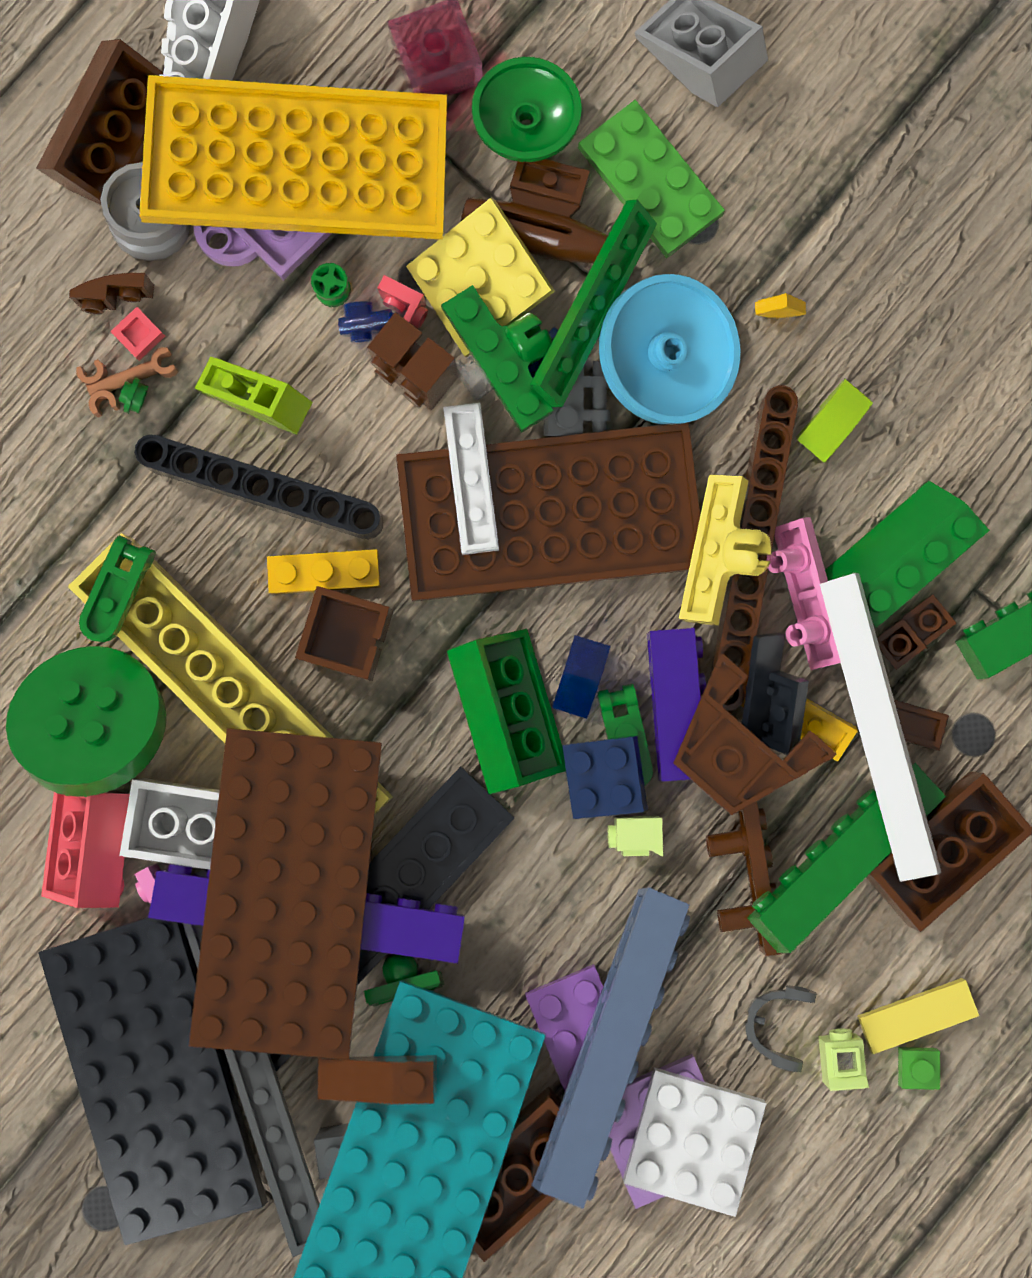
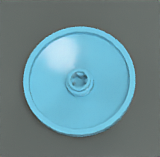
M662 274L646 278L625 290L614 301L605 316L599 338V356L605 380L619 402L630 412L646 421L665 425L682 424L700 419L715 410L725 400L737 378L741 350L734 319L720 297L697 280L675 274Z

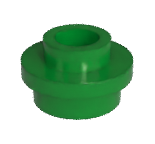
M135 377L133 383L125 382L118 401L124 404L123 412L128 414L130 410L136 413L140 412L149 386L141 383L140 378Z

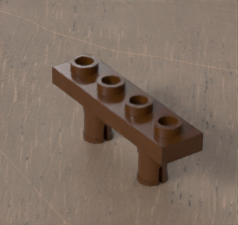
M754 802L738 811L740 826L737 831L706 835V846L709 857L742 853L746 861L752 901H750L748 906L717 910L720 931L728 932L754 928L757 932L759 951L765 956H772L781 953H777L747 919L755 910L752 907L753 903L765 892L770 891L773 893L777 889L776 884L769 881L768 868L773 867L771 849L769 845L764 846L762 831L767 830L765 812L763 808H758L757 802Z

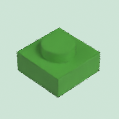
M898 1047V1085L902 1089L940 1090V1051L937 1048Z

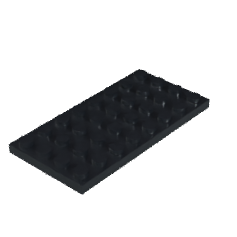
M147 917L38 952L124 1245L263 1208L268 1203L223 1051L222 1049L189 1046L198 968L183 923Z

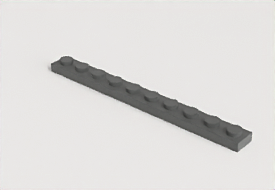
M209 869L202 870L193 875L206 876ZM183 923L198 968L203 926ZM224 1049L292 1257L302 1254L320 1203L270 1053Z

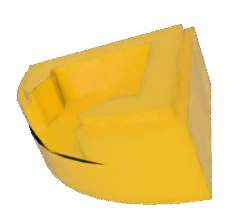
M787 293L761 299L755 302V315L770 318L806 315V302Z

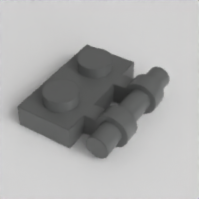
M593 361V376H584L583 366L563 407H552L553 413L544 418V436L583 434V421H592V433L607 431V421H611V410L607 409V387L609 386L605 380L600 361ZM584 387H593L592 409H583Z

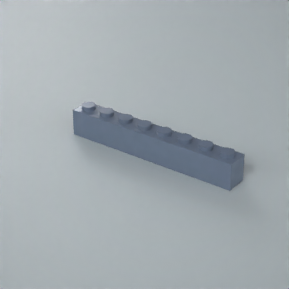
M649 887L638 889L532 1186L539 1192L584 1209L586 1201H591L598 1186V1177L595 1175L600 1161L604 1162L609 1155L612 1145V1138L609 1135L613 1123L619 1122L623 1115L625 1100L622 1097L627 1083L632 1084L636 1077L639 1063L635 1060L640 1046H645L650 1037L652 1025L649 1024L653 1009H658L663 1000L665 988L662 987L666 972H671L675 965L677 951L674 948L678 937H682L688 928L690 916L687 915L690 904Z

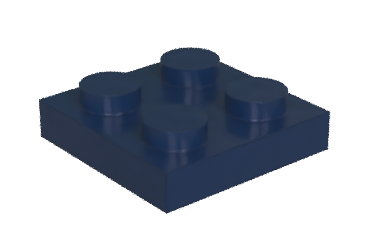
M638 736L562 745L573 819L641 813L648 810Z

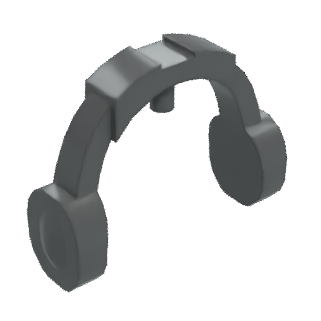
M786 985L785 990L769 991L759 997L756 996L747 1009L748 1018L747 1022H745L747 1039L761 1054L771 1059L773 1066L788 1071L802 1072L803 1061L773 1051L760 1042L755 1034L754 1023L764 1025L765 1018L756 1016L757 1012L764 1004L774 999L815 1003L817 995L815 991L799 986Z

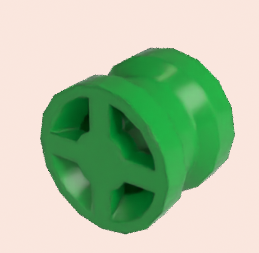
M325 263L314 270L311 277V285L317 299L328 307L343 305L351 294V286L342 267L334 263ZM335 287H339V289L336 288L334 291H332V293H330V292H331V289H334Z

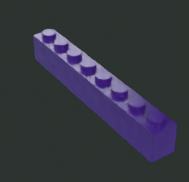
M169 864L168 871H157L148 918L203 926L210 870H207L206 876L191 874L192 867ZM366 894L361 949L458 963L465 916L457 914V906L435 903V910L419 908L420 901L398 898L397 905L381 903L382 895Z

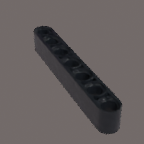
M149 434L143 436L135 445L134 453L136 459L141 465L155 474L361 539L369 540L375 538L383 529L384 521L382 515L375 505L370 502L158 435ZM156 447H162L163 455L161 459L156 462H150L149 454L151 450ZM190 458H197L198 466L196 470L189 474L184 473L183 467L185 462ZM227 468L233 469L232 480L228 484H219L218 475L220 472ZM258 480H268L269 487L266 493L260 496L253 495V485ZM296 490L303 491L304 500L296 507H289L287 505L289 494ZM335 501L339 503L337 515L332 518H324L322 516V508L327 502ZM364 512L374 514L375 521L370 528L359 529L357 527L356 520L360 514Z

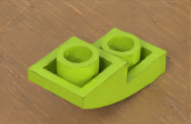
M844 378L820 405L821 409L796 436V439L825 463L859 423L873 402Z

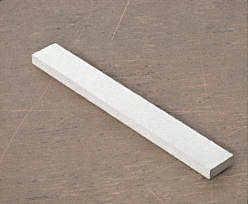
M853 573L821 583V592L899 880L901 882L940 874V865L859 573Z

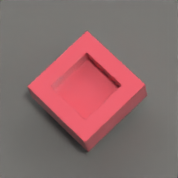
M138 307L110 331L138 361L165 337Z

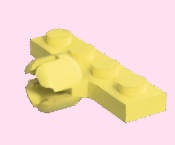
M709 475L679 619L685 622L719 626L729 578L735 574L759 576L769 567L770 561L758 560L757 554L772 555V544L769 536L760 530L740 529V521L749 482L743 476Z

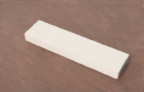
M480 403L443 407L462 555L498 551L499 546Z

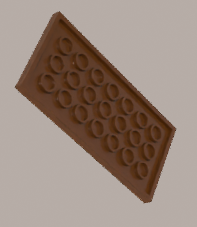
M689 422L486 444L499 550L462 555L449 449L396 454L411 598L413 602L689 571L700 520Z
M227 728L189 1039L190 1047L349 1060L382 743Z

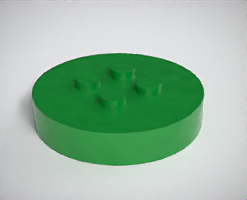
M88 646L76 648L46 660L35 668L20 684L11 700L7 713V740L18 763L41 786L66 796L83 797L98 795L126 784L142 772L150 763L164 737L166 707L163 696L152 676L134 657L108 647Z

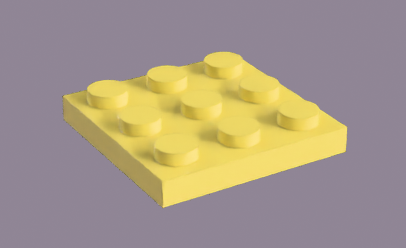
M492 198L488 199L443 236V240L439 239L406 266L465 357L472 355L444 314L441 304L473 285L496 322L501 326H508L555 292L496 200Z

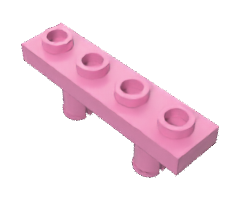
M811 517L801 518L777 526L774 536L778 551L768 555L766 561H770L768 569L772 573L784 572L798 623L787 628L786 639L792 646L804 645L810 670L841 663L820 584L827 582L828 579Z

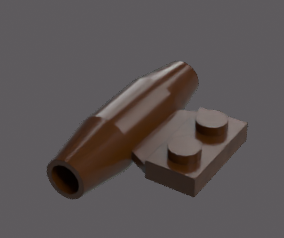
M547 159L536 162L517 161L510 183L512 202L498 200L496 202L531 254L557 261L593 264L608 237L607 234L571 218L581 208L590 179L589 170ZM468 198L464 204L461 221L487 200Z

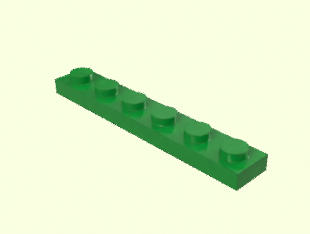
M638 199L627 200L530 383V386L551 407H563L600 335L608 310L621 295L657 225L656 221Z

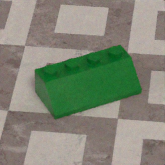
M927 481L825 569L828 581L853 573H859L873 626L877 628L990 530L964 501L933 482Z
M528 629L477 639L447 650L488 794L520 787L566 771L563 746Z

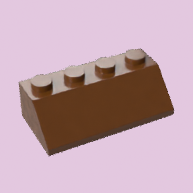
M121 39L101 41L36 169L64 188L101 205L100 199L103 187L110 176L128 164L140 163L143 157L148 75L159 76L163 75L164 72Z

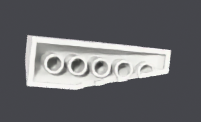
M167 0L164 18L168 21L167 37L162 39L161 53L165 56L164 73L159 76L232 81L247 43L260 0Z

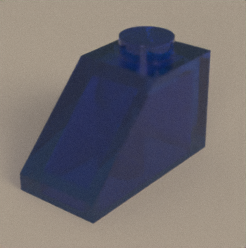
M574 635L552 705L553 709L585 719L588 718L611 646Z

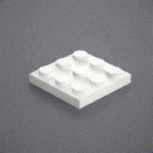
M654 1067L624 1173V1184L736 1217L766 1102L764 1099Z

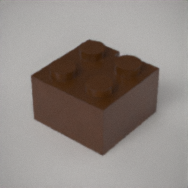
M395 312L367 346L372 358L370 363L376 368L374 373L382 381L390 386L394 382L405 391L403 396L418 408L425 405L432 411L458 378L455 358L429 337L421 346L418 345L416 342L423 335L422 332Z
M317 586L295 659L373 681L382 649L376 647V642L385 641L393 610L385 605Z

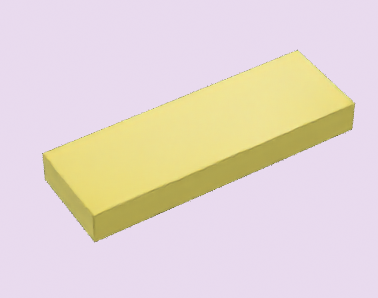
M963 978L857 1015L872 1054L979 1016L967 981Z

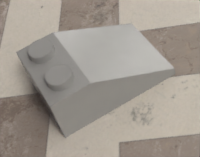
M669 0L635 31L636 38L693 94L717 108L768 61L763 27L713 0Z

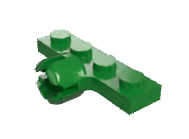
M473 285L441 304L444 314L521 433L553 413V408L530 386L533 377L529 373L528 368L546 355L552 343L548 330L544 329L541 331L539 325L542 324V321L535 314L528 313L508 326H501L496 322Z

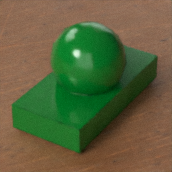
M390 954L384 960L382 966V976L387 984L364 990L366 1004L378 1006L392 1002L401 980L430 991L442 988L444 985L442 973L436 970L418 975V963L414 957Z

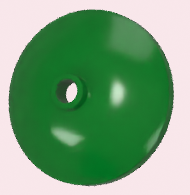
M517 57L497 64L481 78L473 95L472 118L480 139L493 152L513 161L536 162L556 155L572 141L581 120V98L574 81L562 68L541 58ZM523 120H530L532 124L523 125L520 122Z

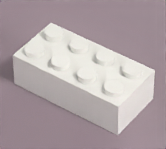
M146 778L132 780L119 856L210 870L220 790Z

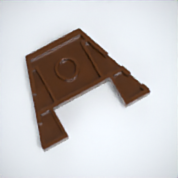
M722 653L715 664L673 764L730 815H733L822 763L831 760L837 753L809 730L784 759L776 755L723 708V704L748 678V675Z

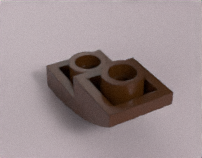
M145 273L113 274L92 279L72 288L69 291V298L83 312L103 314L104 310H116L117 296H119V299L127 302H140L141 298L153 299L154 283Z
M932 593L877 636L879 648L897 670L927 648L926 645L954 626L956 622Z

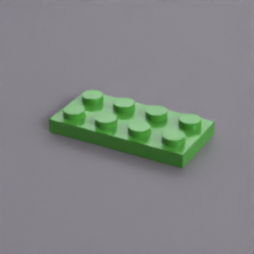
M636 100L632 101L578 143L579 151L624 205L627 200L638 199L656 221L657 225L650 239L666 259L721 218L725 212L724 208Z

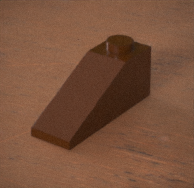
M437 1055L350 1057L349 1060L318 1058V1099L382 1104H434L437 1097Z

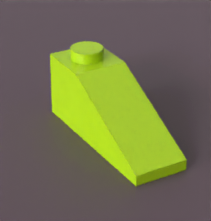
M210 356L195 386V389L203 394L296 435L313 403L288 383Z

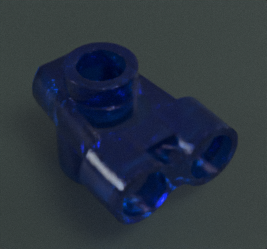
M368 301L346 303L343 305L344 317L338 319L340 335L350 337L352 343L372 341V334L379 333L395 312H392L391 309L373 311V304Z

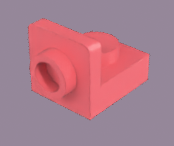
M384 275L378 286L380 296L384 300L383 304L397 313H402L403 310L407 311L403 318L417 329H420L428 314V309L425 308L424 295Z

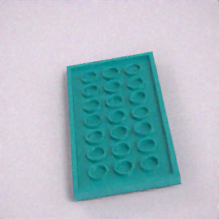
M401 980L373 1056L437 1055V1097L434 1104L356 1102L294 1278H463L546 1033Z

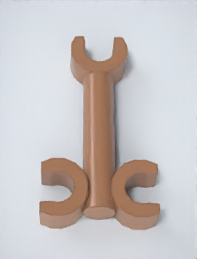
M167 347L158 348L153 352L150 361L108 377L106 366L98 359L94 360L97 372L93 377H87L85 369L81 366L76 367L78 378L86 384L88 393L91 396L89 399L90 411L98 418L101 417L102 413L99 406L104 400H109L111 407L115 411L120 410L119 400L111 391L122 388L126 381L133 383L135 377L143 380L156 374L166 378L175 376L179 372L175 365L165 368L161 367V361L166 357H170L172 355L171 351Z

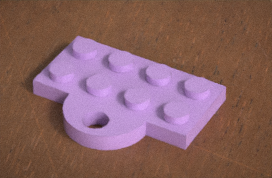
M194 225V235L197 243L206 256L214 262L224 266H240L251 262L259 256L283 281L332 234ZM217 233H223L228 236L226 245L221 249H213L209 246L211 237Z

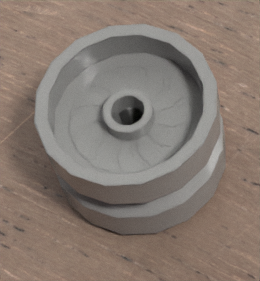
M143 162L128 164L115 171L104 184L100 199L104 218L109 225L113 238L124 252L134 258L147 261L166 259L179 251L186 242L191 225L141 222L139 213Z

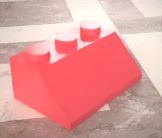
M111 790L93 796L75 797L54 792L42 897L75 908L119 907L120 896L124 890L122 876L124 859L126 858L119 855L129 793Z

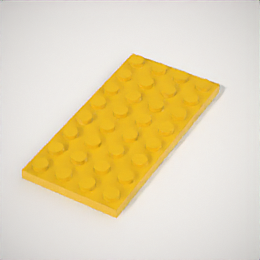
M148 75L139 213L141 222L443 240L447 95Z

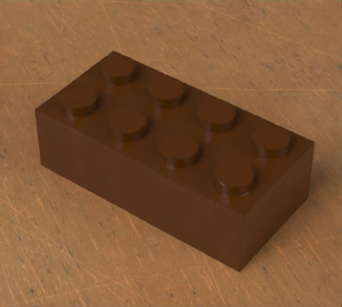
M968 772L945 793L946 797L926 816L941 869L940 874L900 882L891 852L866 877L909 927L919 932L928 927L1032 835L1030 824L985 773Z
M549 1086L519 1112L473 1246V1250L483 1262L488 1260L555 1199L552 1196L539 1192L532 1186L562 1103L561 1099Z

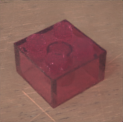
M445 0L387 21L391 44L411 93L441 94L448 97L478 85L483 77L482 62L458 0Z

